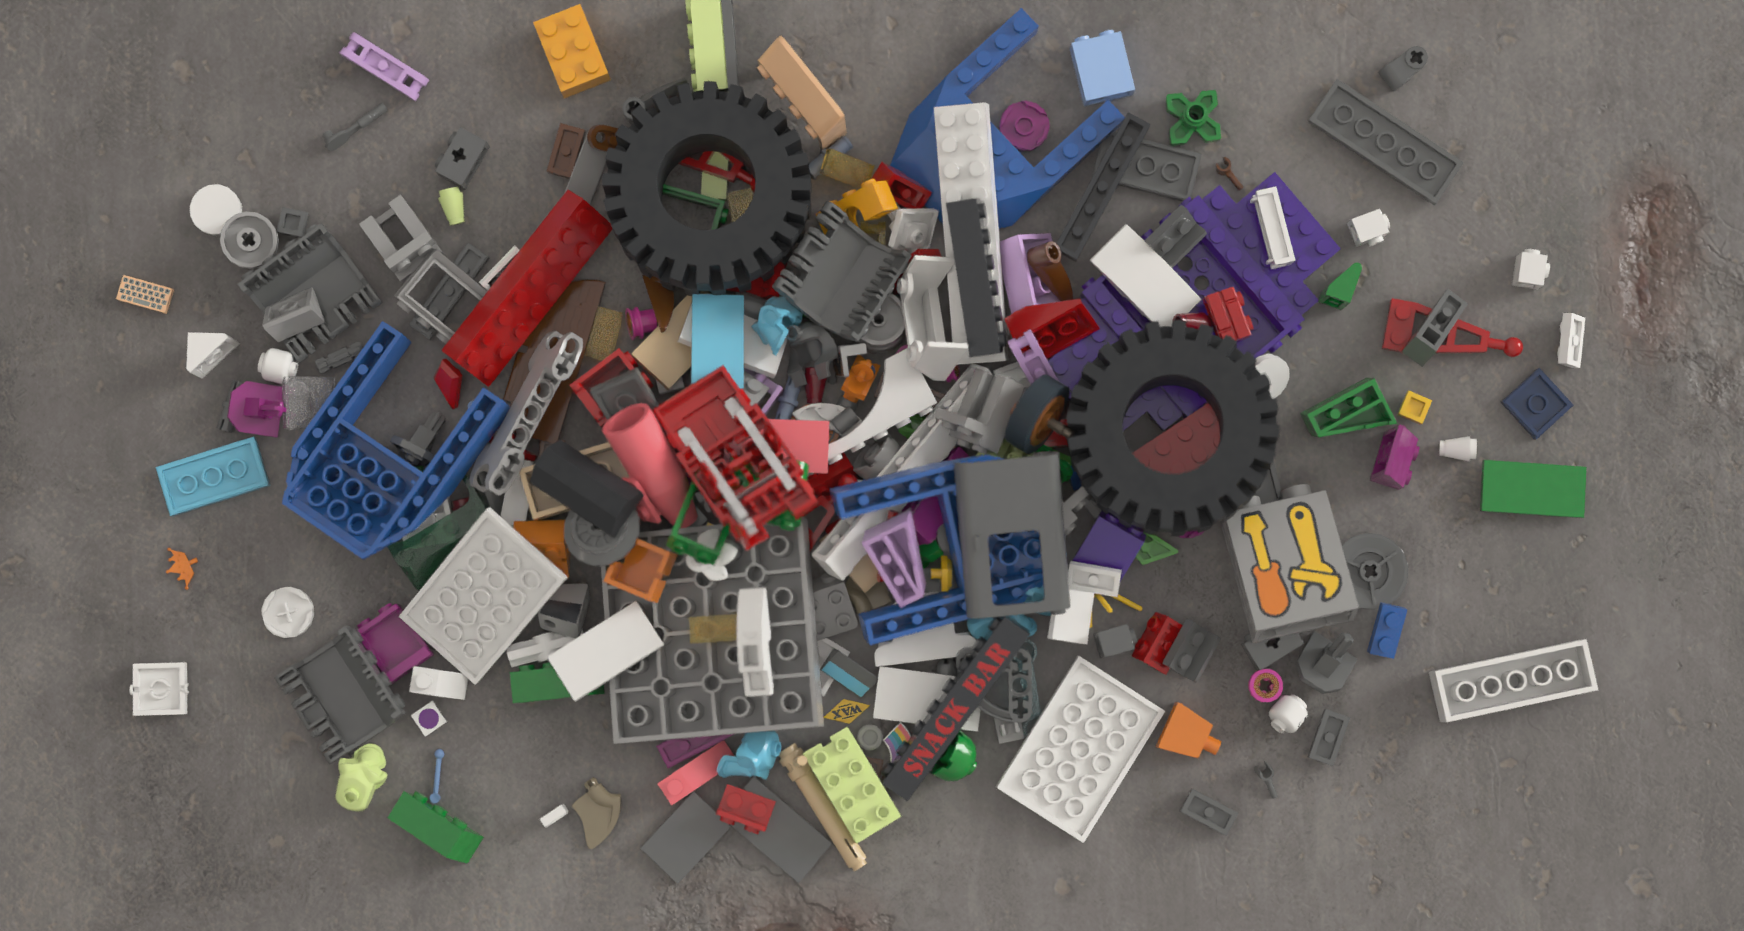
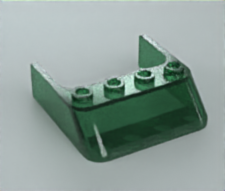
M468 473L463 477V481L469 491V500L463 507L407 540L394 542L387 546L396 563L411 584L419 591L484 511L488 509L478 490L470 486V476Z

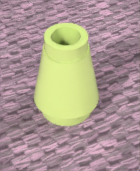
M459 187L440 190V197L438 199L449 224L455 225L465 222L463 192H460Z

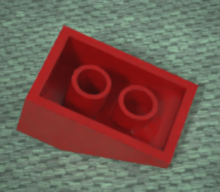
M1080 299L1025 306L1004 318L1012 338L1018 339L1024 336V332L1031 329L1046 358L1053 356L1100 329ZM1030 345L1021 348V351L1024 353L1031 349Z

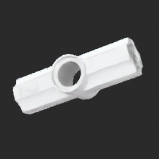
M555 632L534 636L531 640L511 644L507 648L508 659L512 668L535 661H548L547 657L575 640V638Z

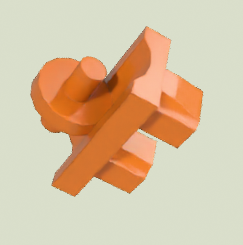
M857 355L849 371V377H846L840 389L845 392L843 397L853 403H857L858 399L864 401L881 365L872 363L871 360H865L861 355Z

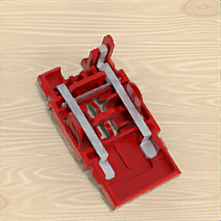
M724 365L652 409V413L667 434L666 438L675 450L678 449L679 452L676 454V458L682 463L684 470L714 514L719 517L723 526L727 524L730 526L729 530L737 542L740 541L747 551L769 538L768 532L763 525L771 519L789 510L795 520H797L817 506L818 500L813 495L814 491L806 479L803 480L801 477L804 475L803 469L758 404L755 403L751 406L749 403L751 400L742 388L738 387ZM752 437L753 440L741 446L740 457H738L735 450L729 446V444L733 441L736 443V445H739L743 441ZM723 447L733 458L730 464H727L723 458L712 463V461L722 456L719 450ZM781 448L783 449V451L785 452V454L788 456V457L785 458V459H784V455H783V453H782V451H781ZM746 465L749 466L756 478H760L759 480L754 482L752 475L745 468ZM741 470L746 476L749 483L748 487H740V482L734 474L736 471Z

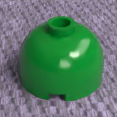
M959 731L932 767L930 774L944 781H958L967 774H972L977 762L975 761L976 747L970 737Z

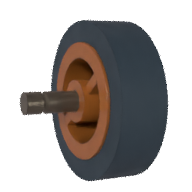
M1043 375L1036 379L1010 411L1011 416L1005 431L1006 441L1026 454H1031L1047 441L1053 431L1060 435L1062 434L1067 439L1073 437L1075 431L1060 422L1068 404L1069 388L1049 375Z

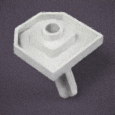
M896 203L898 209L887 214L892 221L889 225L892 232L888 246L891 249L906 250L909 254L917 249H928L939 211L934 208L901 209Z

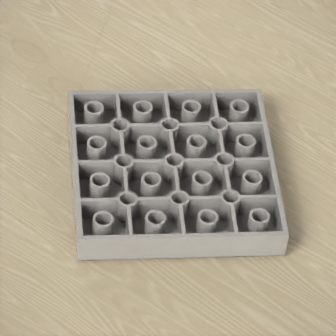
M802 517L801 526L793 531L782 530L777 525L766 523L763 526L768 532L769 538L747 551L740 541L737 542L731 531H729L725 542L733 545L738 552L731 562L724 565L728 577L720 581L710 580L702 572L692 571L686 564L687 554H678L670 547L665 546L672 529L639 532L638 539L677 554L669 577L664 575L662 580L667 582L658 603L648 601L603 582L610 565L601 566L605 620L637 601L664 644L657 651L609 680L614 744L824 726L808 520ZM723 525L680 528L678 535L697 542L698 536L710 529H718L720 533ZM625 558L619 560V562L624 563ZM766 587L771 640L768 641L773 694L745 696L743 672L739 673L737 651L739 589Z

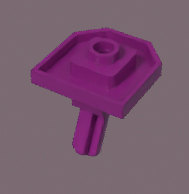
M245 381L230 393L227 418L238 432L278 438L280 418L282 413H286V407H284L283 403L285 387Z

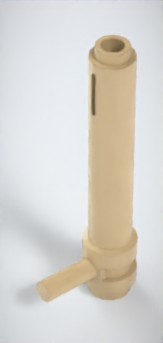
M796 743L781 751L779 762L782 767L785 766L789 771L787 775L799 787L848 868L852 867L853 871L858 870L867 864L864 852L859 844H856L808 764L807 758L803 756L804 751L802 748H798Z

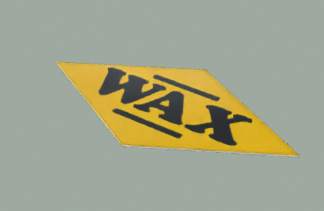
M843 699L823 718L850 724L870 705Z

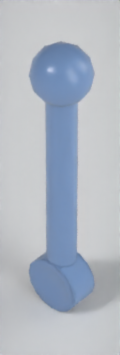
M437 749L434 753L436 768L433 794L430 795L432 803H438L441 799L438 790L441 760L445 755L442 749Z

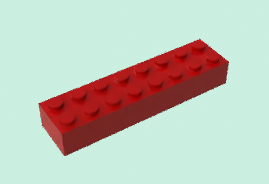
M567 190L441 351L489 387L612 231L611 223L587 201L572 191Z

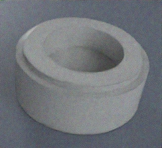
M872 724L863 726L857 734V741L865 750L877 749L883 740L881 730Z

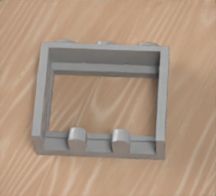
M432 249L394 296L399 300L396 304L407 313L412 310L419 316L416 321L426 329L433 327L439 332L436 337L446 344L454 335V332L409 296V292L433 263L478 300H481L487 291L437 249Z

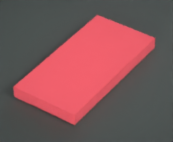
M768 419L795 459L809 465L808 473H828L829 421ZM750 437L739 445H736L733 441L729 446L735 450L737 455H740L741 446L753 439ZM724 448V460L729 464L730 454ZM781 448V451H782V453H783V455H784V459H785V458H787L788 456L785 454V452H784L783 449Z

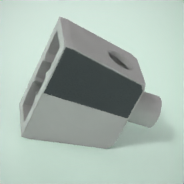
M561 584L538 612L540 627L575 639L578 638L581 634L590 602L588 584Z

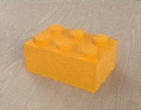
M581 4L533 22L564 99L611 80Z

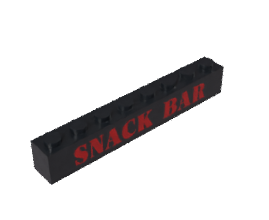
M1010 616L994 617L988 625L989 632L984 638L982 636L978 638L972 647L974 652L970 658L965 657L957 667L959 673L954 679L949 678L941 690L944 693L939 700L934 699L926 710L928 715L925 719L916 722L911 730L913 735L909 741L904 740L896 750L898 755L893 762L888 761L881 771L883 775L881 777L882 784L904 800L908 801L1030 636L1029 630Z

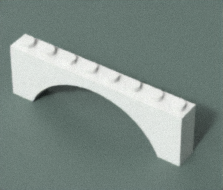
M907 348L884 360L883 382L875 404L856 428L840 439L829 443V465L842 459L841 453L850 449L853 453L865 447V440L873 437L876 441L889 434L886 429L894 425L899 429L911 422L909 417L917 413L921 417L934 410L932 405L936 404L937 401L922 373L912 367L910 361L907 360Z

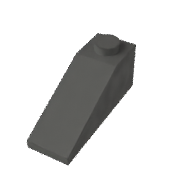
M1447 289L1412 335L1402 353L1423 367L1437 352L1468 303Z

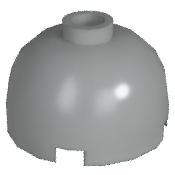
M890 434L876 440V443L871 447L867 444L854 461L853 466L855 469L853 471L864 480L877 477L899 451L900 445Z

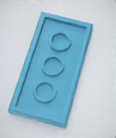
M692 294L691 385L724 365L738 387L744 390V295Z
M254 436L156 467L167 508L172 517L270 486L259 446Z

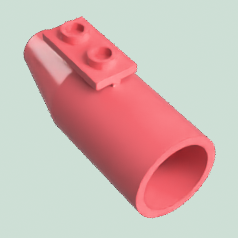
M644 403L628 406L614 414L605 423L602 430L603 434L629 475V478L622 477L621 479L644 494L636 506L639 518L645 522L659 524L662 521L659 516L662 515L674 526L690 486L687 473L682 463L676 458L674 448L666 438L664 431L649 406ZM693 498L680 528L689 527L698 518Z

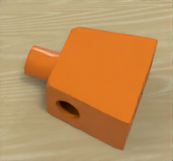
M1175 702L1155 747L1199 758L1202 749L1216 755L1222 741L1209 736L1213 726L1211 723L1183 704Z

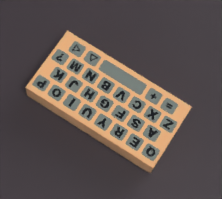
M123 275L116 299L167 314L174 289Z

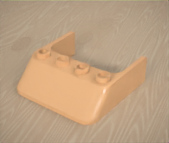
M780 35L757 60L759 66L756 68L765 80L768 78L772 80L775 84L772 88L781 100L783 98L788 100L791 104L788 108L797 120L799 118L804 120L807 124L804 127L813 140L817 137L820 149H828L842 135L845 136L847 134L845 116L796 52Z

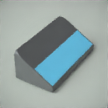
M835 648L820 668L822 672L860 698L878 680L877 676Z

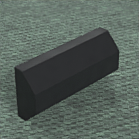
M562 440L546 447L534 464L530 479L532 485L613 538L644 496L641 491Z

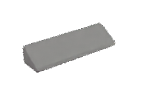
M597 134L596 140L600 142L602 136ZM587 135L565 192L570 190L591 204L606 165L605 158L607 152L593 149L587 141Z

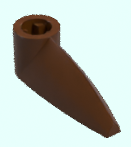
M1049 241L1030 248L1027 252V260L1038 277L1060 301L1073 300L1070 280L1060 262L1061 250L1055 242Z
M642 275L660 331L663 333L667 329L673 313L674 291L662 287L658 278L652 276L649 279Z

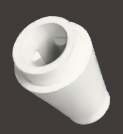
M1470 436L1445 441L1440 440L1439 456L1464 461L1476 459L1477 439H1470Z

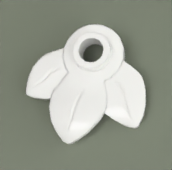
M710 529L698 536L697 543L714 549L720 534L719 530ZM725 542L714 566L697 563L694 557L686 555V564L692 571L702 572L708 579L720 581L728 577L724 565L731 562L738 551L733 545Z

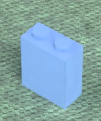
M1107 30L1099 33V36L1094 38L1081 36L1071 43L1070 52L1084 106L1134 94L1135 86L1121 31L1114 33V30Z

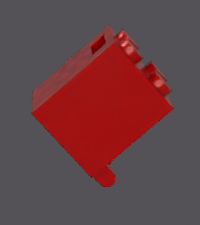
M620 348L570 384L572 390L602 429L608 420L590 393L591 388L619 376L626 368L630 371L638 367L628 351L623 354ZM642 371L641 375L651 390L654 385Z

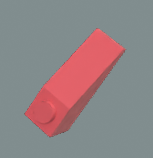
M723 740L657 784L670 804L673 805L717 776V766L722 756H734L725 740Z

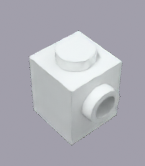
M1380 209L1353 218L1347 223L1356 247L1369 243V246H1373L1383 242V237L1389 233L1388 228H1390L1388 217L1386 214H1382Z
M1525 249L1524 252L1518 254L1515 261L1512 286L1539 289L1544 286V279L1548 277L1550 271V264L1547 263L1548 255H1541L1540 251L1535 249Z

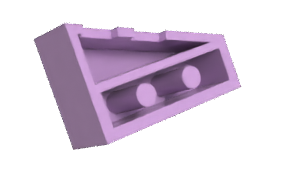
M911 509L866 530L862 540V545L900 608L922 598L926 587Z

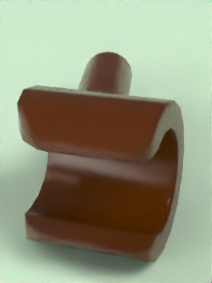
M1223 157V162L1228 167L1221 169L1216 163V172L1221 176L1226 175L1240 191L1243 185L1231 171L1230 159Z

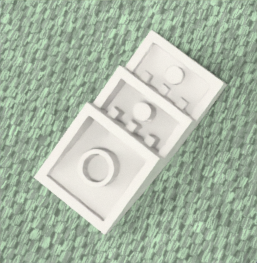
M1127 224L1090 259L1091 263L1123 297H1126L1150 322L1159 321L1160 327L1171 326L1176 314L1189 313L1201 300L1188 284Z
M879 667L873 718L916 723L918 720L923 721L928 715L926 710L934 699L939 700L944 693L941 691L944 684L949 678L954 679L956 676ZM977 707L961 728L962 730L978 731L981 709Z

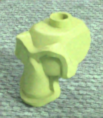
M369 743L357 749L353 753L352 758L340 759L338 763L340 777L336 791V801L347 810H365L375 790L385 783L388 775L381 769L385 768L386 759L380 746Z

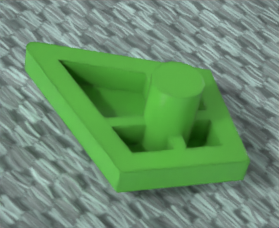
M1144 533L1147 536L1136 555V559L1143 566L1177 554L1178 550L1156 535Z

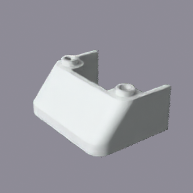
M915 255L902 277L897 281V292L901 296L908 344L906 356L912 367L930 379L945 381L968 349V345L964 343H946L937 288L954 264V258Z

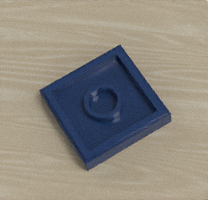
M1537 368L1500 402L1534 440L1538 439L1574 406L1540 368Z

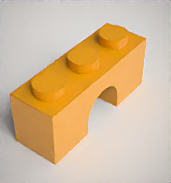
M875 179L867 180L861 184V189L845 192L842 194L843 199L839 201H830L844 211L849 220L857 227H859L856 221L858 209L862 213L864 221L880 219L898 209L886 180L877 182ZM820 224L821 229L825 235L828 229L825 228L822 224Z

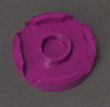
M1021 101L1009 105L1002 113L999 128L1000 132L1018 151L1025 152L1032 151L1043 144L1047 138L1050 125L1047 114L1042 107L1034 102Z

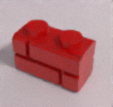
M1230 287L1207 295L1202 299L1207 314L1211 318L1215 336L1224 339L1227 334L1237 342L1251 336L1250 331L1253 330V324L1249 315L1245 316L1242 306L1245 304L1240 291L1236 292L1234 287Z

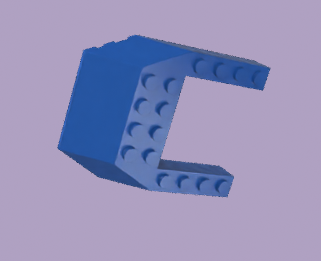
M1022 8L952 70L913 110L908 117L890 166L900 170L932 192L925 206L939 211L937 219L942 225L943 216L934 107L974 104L968 96L1037 34L1039 26ZM1109 100L1099 107L1035 167L1024 158L990 121L999 228H1006L1015 224L1121 126L1125 117Z
M384 321L378 326L292 447V463L290 472L287 474V489L284 491L282 501L283 505L363 560L415 531L454 492L504 421L511 408L502 399L487 389L482 388L424 472H421L354 427L353 424L412 343L402 333Z
M980 455L930 463L830 489L835 514L840 519L934 495L938 496L958 588L924 596L901 608L899 604H894L858 614L863 637L869 645L970 619L966 613L954 462L967 463L1004 458ZM1037 530L991 534L988 537L993 603L995 605L1023 603L1027 599L1028 595L1025 593L1029 589L1043 586L1039 532Z

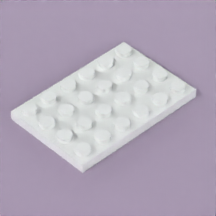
M489 507L399 617L476 685L567 579V576Z
M1077 656L999 780L996 788L1084 843L1165 713V710L1082 657Z

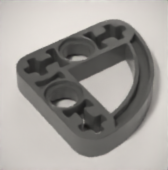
M965 647L958 651L956 667L961 663L960 659L965 658V654L969 653L970 656L974 652L972 647ZM1021 647L1017 653H1022L1023 657H1027V660L1022 661V671L1028 670V672H1015L1012 674V670L1017 671V662L1015 660H1011L1003 671L1008 672V708L998 706L985 697L977 706L994 718L1021 723L1027 721L1032 714V659L1029 651L1024 647ZM1016 678H1024L1027 681V687L1023 691H1016L1012 687L1013 681ZM1013 695L1017 697L1028 695L1027 699L1022 698L1023 708H1027V711H1023L1022 716H1018L1017 712L1013 711V709L1018 707V699H1012Z

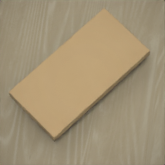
M700 291V294H712L709 291ZM688 295L673 310L665 332L661 333L658 325L631 354L634 360L667 390L691 367L692 347L678 342L692 303V296Z

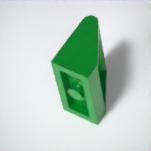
M1357 262L1351 265L1320 293L1318 303L1338 310H1342L1350 304L1362 265Z

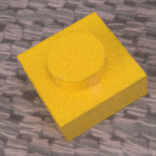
M1408 390L1397 415L1421 425L1424 422L1432 400Z

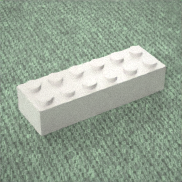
M1587 639L1429 672L1440 722L1456 721L1598 690Z

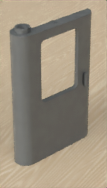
M1056 451L1034 453L1029 457L967 463L954 462L967 617L977 619L1049 611L1053 615L1066 613V609H1069L1071 605L1059 453ZM1037 530L1040 535L1044 585L1043 600L995 605L992 599L988 537L991 534Z

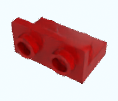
M1155 612L1148 620L1147 628L1141 639L1135 644L1132 657L1167 675L1170 668L1162 663L1183 625L1166 615Z
M727 784L716 814L721 816L720 821L734 826L736 821L745 825L744 830L759 834L760 830L766 831L776 801Z

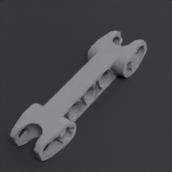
M555 330L544 336L529 361L528 368L530 372L492 443L487 444L476 459L470 474V486L480 492L489 490L498 496L509 489L524 464L523 452L562 380L570 377L577 365L583 349V339L573 332L562 335ZM556 337L559 341L550 349L549 342L551 338ZM569 339H573L576 344L575 350L571 353L565 351ZM538 385H540L541 390L540 393L537 395L536 388ZM528 407L529 413L525 418L524 411ZM516 429L517 435L513 440L512 433ZM486 471L488 474L485 484L480 486L477 482V476L480 472ZM502 476L503 485L499 489L494 488L493 484Z

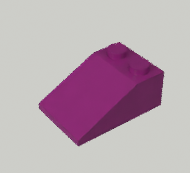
M1397 425L1383 433L1369 481L1398 490L1404 488V485L1409 484L1412 476V471L1409 468L1411 462L1416 460L1420 447L1416 446L1418 438L1405 426Z

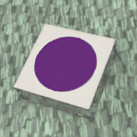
M431 701L411 715L425 737L448 722L434 701Z

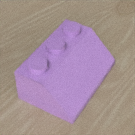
M1051 233L1022 234L1000 241L1003 281L1006 287L1011 314L1025 306L1060 302L1034 272L1027 260V252L1030 248L1052 241Z

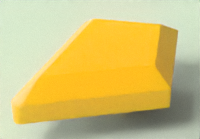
M941 556L940 568L931 569V579H940L941 591H948L952 587V564L947 556Z

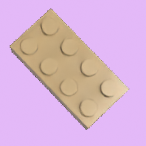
M609 442L579 451L619 478H629ZM534 465L521 468L519 474L532 518L535 521L570 511L569 508L530 483Z

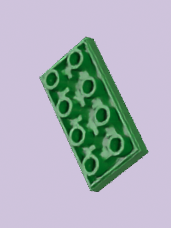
M1483 460L1480 511L1584 518L1587 467Z

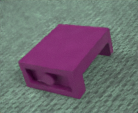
M389 603L378 610L380 615L373 620L370 618L365 619L357 625V628L364 639L362 644L367 650H371L378 661L376 664L380 670L384 671L391 683L394 684L411 672L414 666L418 667L435 654L426 641L399 617L404 611L401 605Z

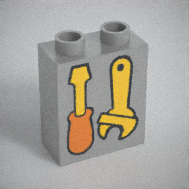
M1296 485L1280 492V501L1261 504L1259 496H1253L1245 506L1236 511L1233 517L1222 523V531L1252 643L1353 621L1357 614L1359 606L1326 490L1312 493L1310 485Z

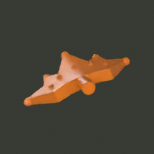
M168 548L167 551H171L173 554L168 561H174L175 563L169 570H166V573H179L180 577L177 580H185V589L188 590V585L194 575L191 565L197 563L198 560L194 558L188 561L185 553Z

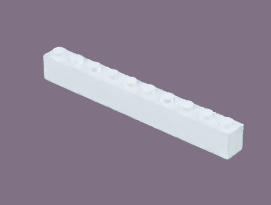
M971 363L877 477L930 463L942 462L947 458L958 439L950 436V429L941 426L943 421L934 417L937 407L958 413L975 368L984 370L992 375L988 368ZM907 503L841 519L811 556L829 575L843 581L853 571V568L860 559L867 554L862 545L865 531L886 521L889 510L898 511L900 514Z

